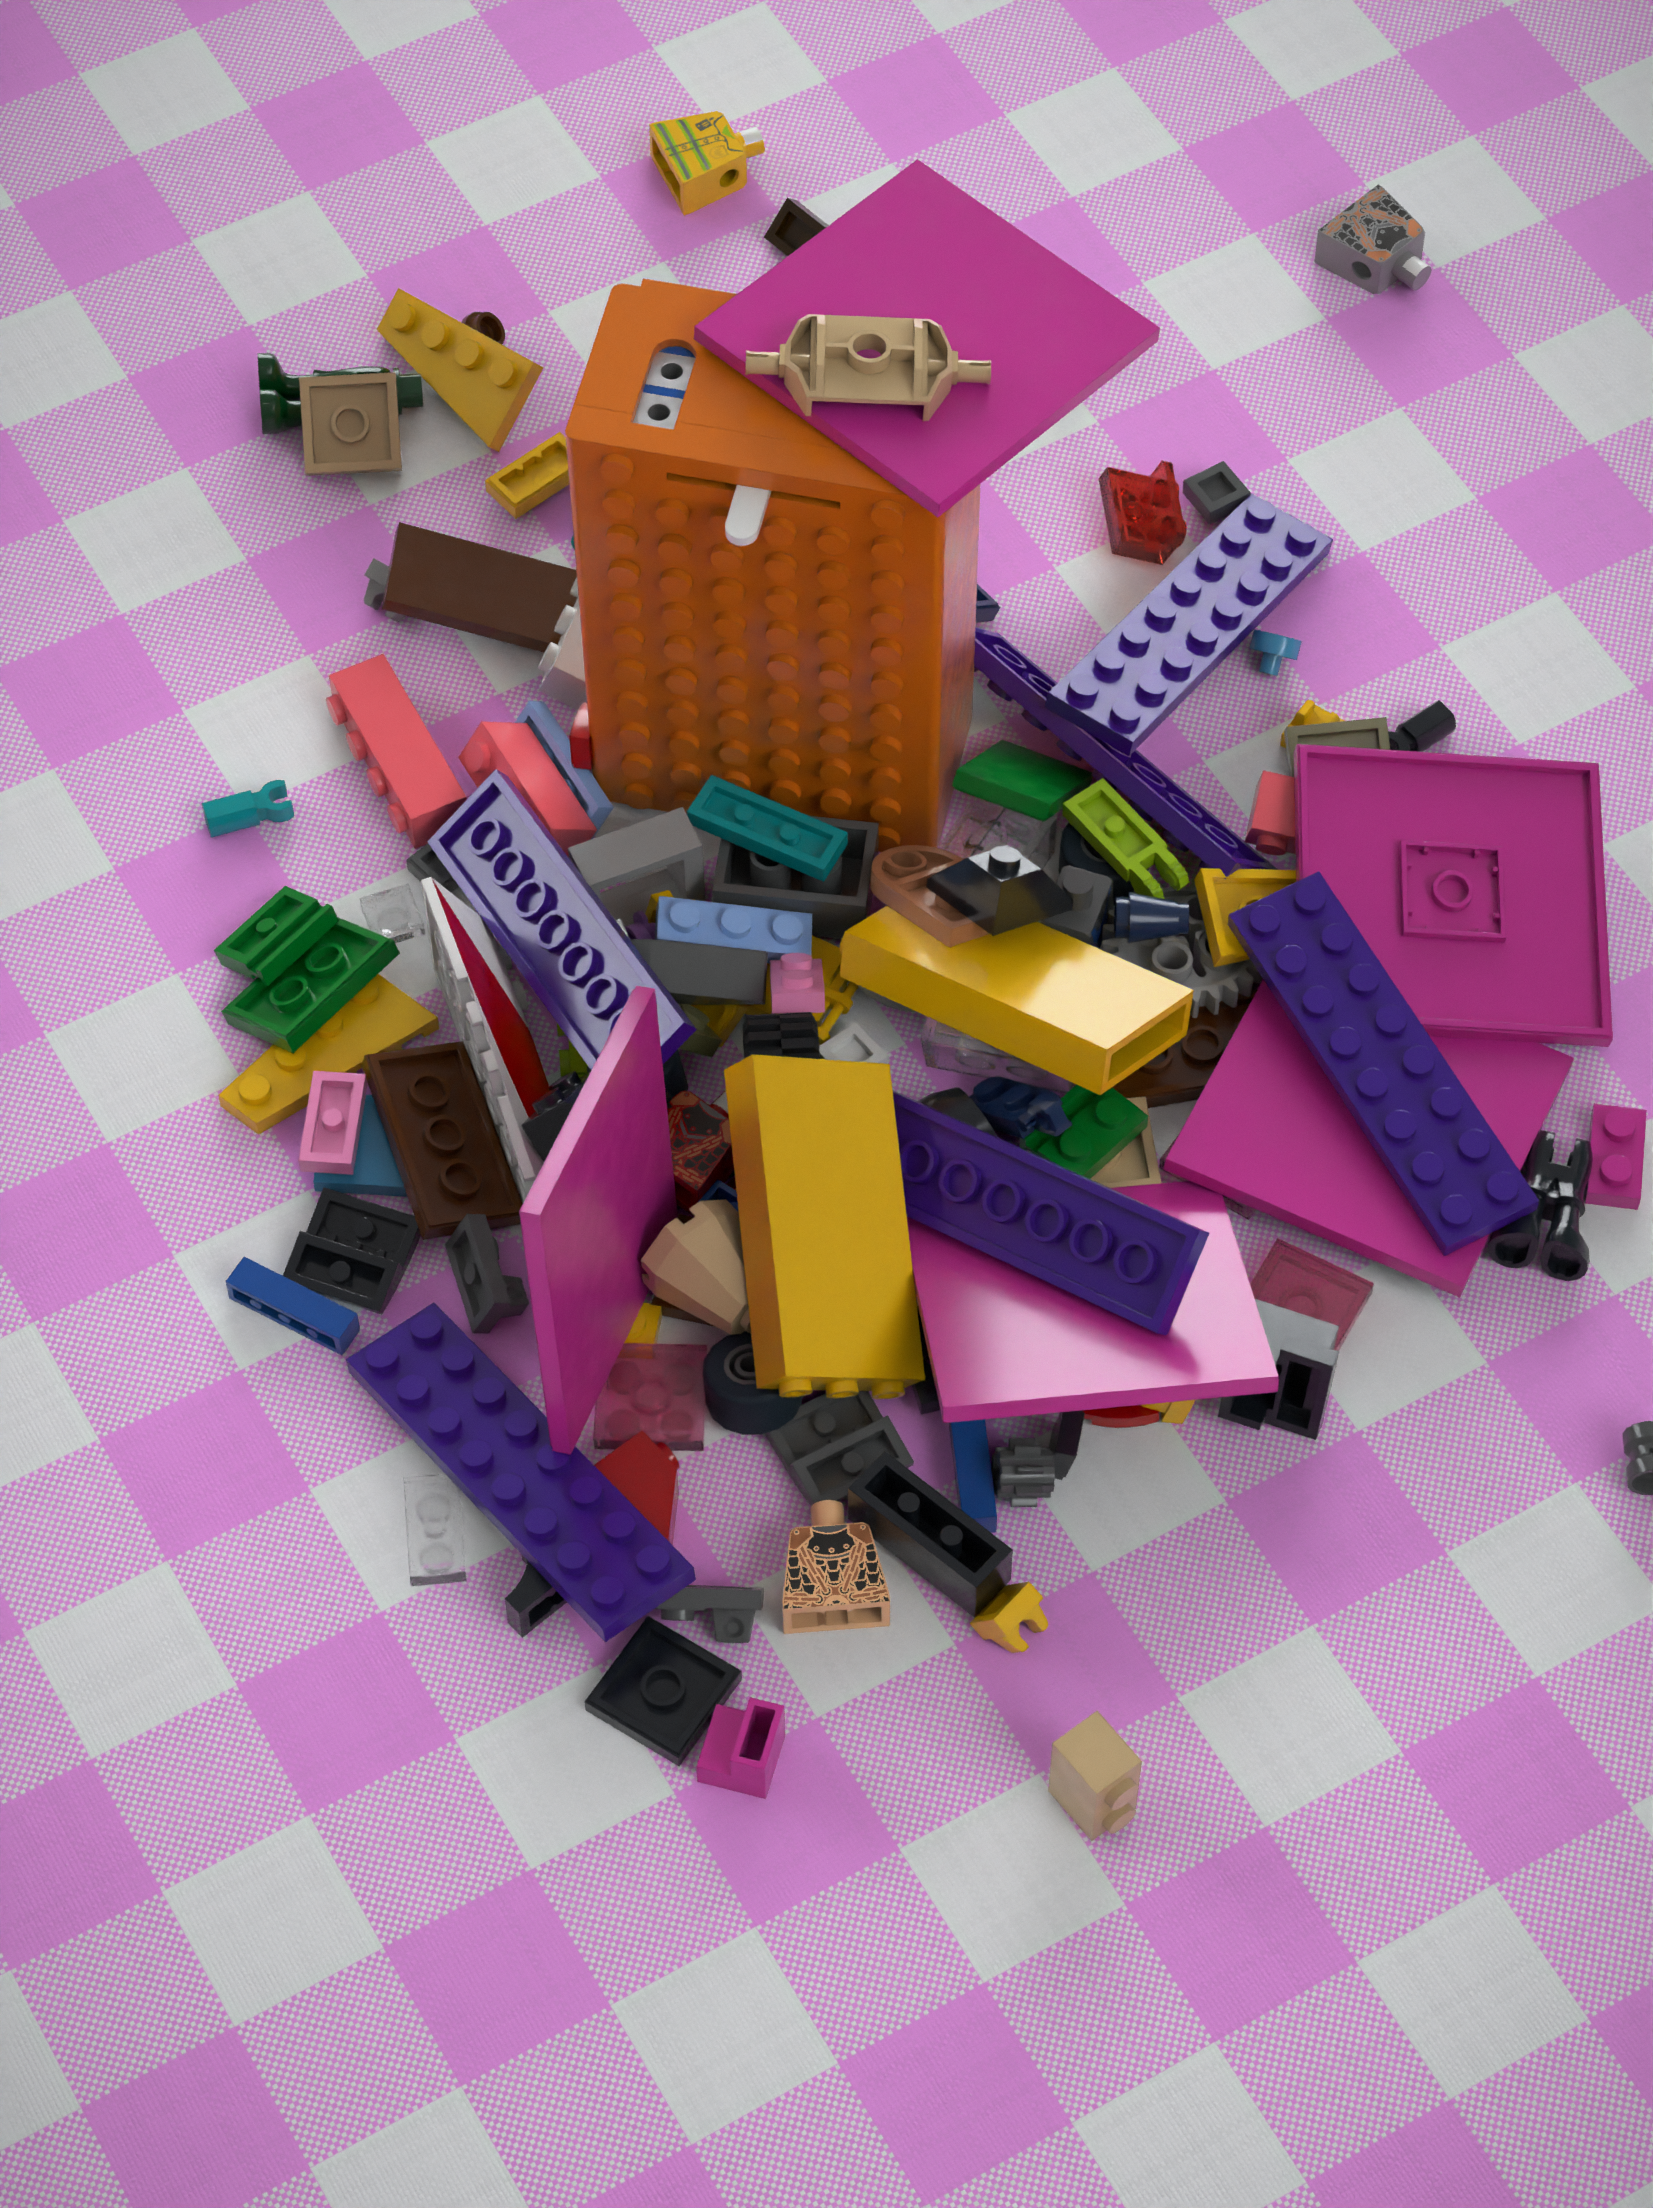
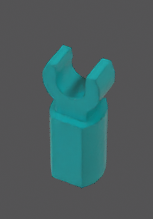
M270 781L259 792L252 793L249 790L201 803L210 837L213 838L260 825V821L266 819L273 822H284L293 818L294 810L291 800L274 803L277 799L288 797L285 781Z

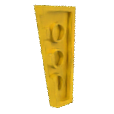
M398 288L377 331L418 374H421V377L489 448L499 452L544 367Z
M1218 868L1200 869L1194 881L1214 967L1250 959L1228 926L1229 914L1295 883L1296 870L1238 869L1226 877L1222 870Z
M377 974L294 1053L276 1045H272L218 1095L220 1106L259 1135L307 1107L313 1071L357 1073L362 1068L361 1065L365 1055L402 1050V1044L421 1034L425 1038L438 1030V1017L384 977Z

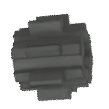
M1009 1438L1008 1447H996L991 1459L994 1495H996V1498H1005L1006 1501H1010L1011 1507H1037V1498H1051V1492L1054 1491L1055 1466L1053 1451L1050 1450V1447L1036 1445L1035 1438Z

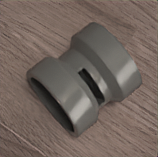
M1644 1421L1631 1425L1622 1433L1624 1453L1631 1461L1626 1467L1627 1486L1632 1492L1637 1494L1653 1495V1421Z

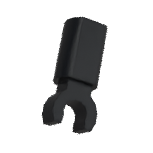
M1440 700L1435 701L1399 724L1395 732L1388 731L1390 750L1423 752L1454 732L1456 728L1454 714Z

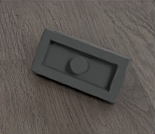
M466 1214L445 1243V1247L472 1333L489 1334L500 1318L521 1315L529 1305V1300L527 1299L521 1278L502 1275L498 1263L500 1259L498 1243L492 1236L486 1215Z
M688 1585L655 1609H661L662 1620L694 1621L695 1611H705L707 1608H712L715 1639L717 1642L749 1643L755 1612L763 1608L764 1588Z

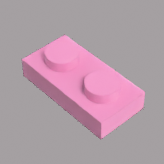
M788 953L782 955L780 960H770L772 1014L825 1012L822 959H812L811 955L805 953Z
M313 1071L298 1159L301 1172L353 1175L368 1086L366 1074Z

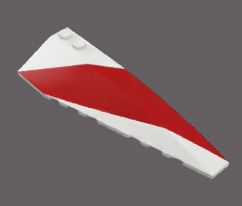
M432 877L422 879L421 884L433 969L459 1040L464 1041L521 1200L524 1203L544 1161L521 1125L535 1112L531 1104L550 1091L536 1046L522 1012L528 1009L525 992L520 980L511 982L507 970L512 969L511 958L499 941L495 940L493 933L481 916Z

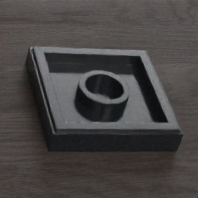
M647 1616L585 1700V1710L677 1766H680L710 1725L716 1704L724 1705L741 1682L742 1671L650 1616Z

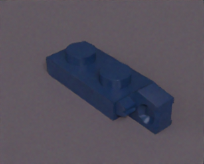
M995 1076L978 1083L973 1089V1094L969 1096L995 1131L1024 1139L1034 1130L1057 1137L1072 1126L1071 1120L1067 1119L1061 1107L1063 1102L1060 1100V1096L1039 1087Z

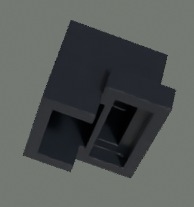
M1255 1299L1279 1375L1278 1392L1222 1397L1218 1417L1256 1430H1260L1264 1421L1266 1424L1316 1440L1323 1424L1339 1356V1351L1334 1350L1339 1326Z

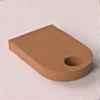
M920 845L890 848L874 858L870 876V889L872 893L884 904L946 946L952 947L989 934L926 888L927 878L962 861L963 858L943 849Z

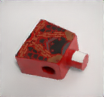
M726 1090L710 1105L691 1091H681L667 1104L676 1201L678 1206L692 1216L694 1215L690 1212L689 1208L698 1203L717 1179L725 1183L734 1171Z

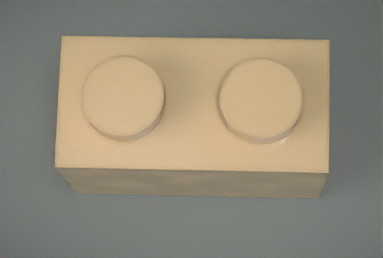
M1096 1711L1052 1743L1048 1791L1087 1837L1093 1841L1105 1831H1108L1110 1834L1118 1832L1135 1816L1142 1761L1104 1717Z

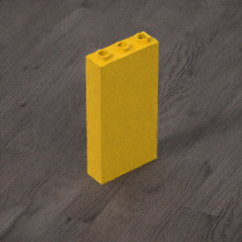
M885 906L846 930L840 942L842 958L839 977L1098 1095L1105 1093L1187 1035L1194 990L1039 922H1034L995 936L988 934L948 947L889 906Z
M752 1054L724 1069L757 1389H779V1396L781 1397L805 1396L811 1394L812 1390H826L827 1398L852 1397L858 1395L859 1391H872L873 1399H893L904 1396V1388L925 1380L890 1064Z

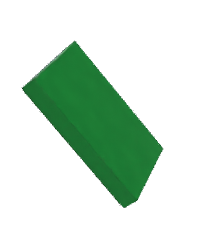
M1002 739L958 768L952 787L955 790L1044 822L1062 810L1064 802L1091 785L1093 776L1091 775L1092 772Z
M338 917L339 922L269 986L264 985L260 978H256L221 1012L228 1025L294 1053L396 958L400 952L394 940Z

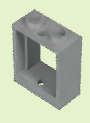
M683 807L568 848L571 862L613 918L622 919L624 927L634 923L633 914L635 912L643 911L646 913L651 894L669 890L674 898L705 901L703 845ZM667 866V869L600 892L603 888Z

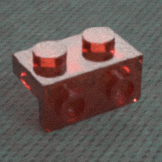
M1162 460L1150 476L1107 467L1098 480L1112 554L1163 565L1174 550L1182 545L1187 531L1179 501V485L1175 480L1172 462Z

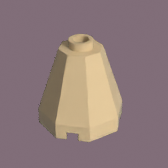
M727 1200L699 1201L689 1208L690 1212L695 1216L685 1224L678 1218L669 1222L641 1259V1266L647 1274H642L643 1283L656 1297L731 1335L741 1334L744 1331L751 1333L739 1212Z

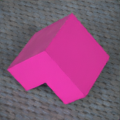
M752 1697L749 1698L746 1711L716 1704L696 1766L697 1782L766 1799L785 1739L784 1706Z

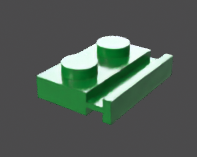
M284 886L214 949V952L222 966L251 979L258 977L264 985L269 986L339 922V919L332 905L326 904L321 906L317 899Z
M1075 1085L1060 1099L1063 1102L1061 1107L1067 1119L1071 1120L1072 1126L1057 1137L1034 1130L1024 1139L1020 1138L1019 1147L1025 1150L1028 1149L1033 1154L1091 1179L1147 1128L1148 1115L1113 1087L1102 1095H1098L1079 1085Z

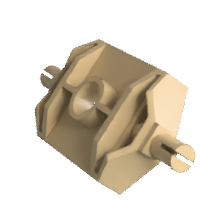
M808 314L797 321L786 344H780V353L746 350L745 375H779V378H784V385L805 416H811L812 401L924 405L923 421H929L951 391V385H957V382L990 384L991 360H958V351H952L942 326L931 319ZM864 349H872L881 353V356L869 359L861 357L857 352Z

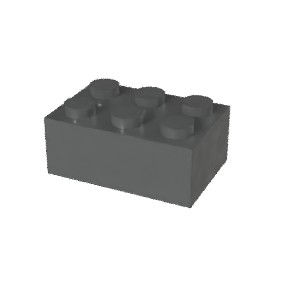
M810 816L848 832V845L824 882L721 838L712 887V902L812 914L813 936L842 939L846 930L870 916L873 897L870 889L872 862L878 855L879 823Z

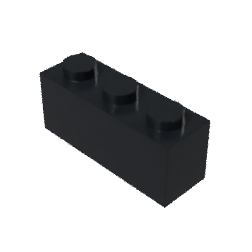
M886 1451L848 1488V1519L853 1523L864 1522L868 1524L874 1540L974 1618L1011 1580L1013 1549Z

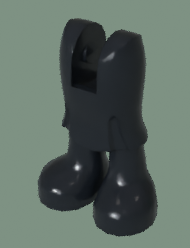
M1541 1130L1527 1156L1525 1180L1539 1199L1538 1208L1536 1211L1522 1216L1516 1221L1492 1232L1488 1243V1253L1497 1264L1505 1267L1521 1268L1528 1266L1534 1260L1541 1235L1542 1219L1551 1221V1225L1546 1234L1540 1259L1542 1270L1555 1279L1563 1281L1578 1280L1585 1276L1590 1262L1589 1248L1579 1232V1218L1585 1212L1583 1196L1593 1162L1590 1141L1576 1138L1567 1166L1551 1163L1556 1133Z

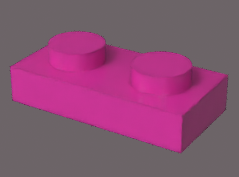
M1594 1103L1589 1136L1593 1162L1586 1185L1585 1204L1638 1210L1642 1189L1647 1110Z

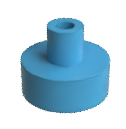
M1254 629L1249 649L1263 652L1259 672L1278 676L1282 657L1297 660L1302 641Z

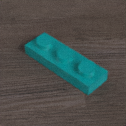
M710 775L687 810V816L692 826L823 882L848 845V832L713 775Z

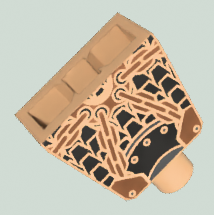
M823 1500L814 1503L810 1507L812 1526L795 1527L790 1530L782 1600L784 1634L890 1626V1595L870 1526L864 1522L845 1523L843 1504L839 1501Z

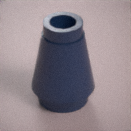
M1128 892V897H1115V938H1127V943L1177 936L1178 934H1188L1189 903H1178L1177 901Z

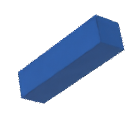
M246 1257L242 1258L225 1281L229 1299L340 1355L345 1353L360 1331L358 1314Z
M985 1419L949 1423L958 1507L989 1532L995 1533L997 1529V1512Z

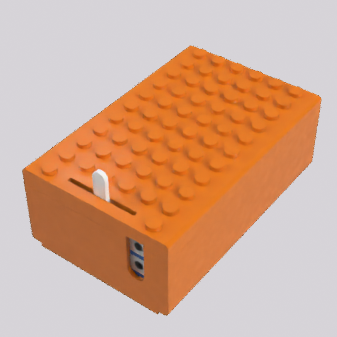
M644 278L641 286L623 283L615 285L611 289L565 429L594 778L610 802L627 804L636 809L649 808L666 812L683 807L687 814V810L710 775H713L808 816L879 823V852L907 845L939 848L954 790L952 783L956 770L960 766L972 720L980 484L941 516L936 517L695 341L694 326L737 294Z

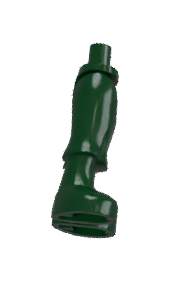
M257 353L262 434H278L288 428L302 426L299 377L391 372L384 367L360 366L334 371L314 369L313 374L291 375L283 371L276 355ZM393 368V372L396 373L398 414L402 415V408L423 407L421 374H400L399 368Z

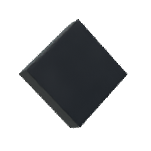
M1083 1410L1060 1412L1052 1428L1049 1447L1054 1455L1055 1479L1062 1480L1063 1477H1066L1077 1456L1085 1415Z

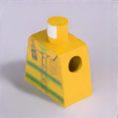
M718 111L649 124L651 158L683 215L697 211L742 189L747 183L746 159L765 152L764 141L757 127L734 133L724 114Z

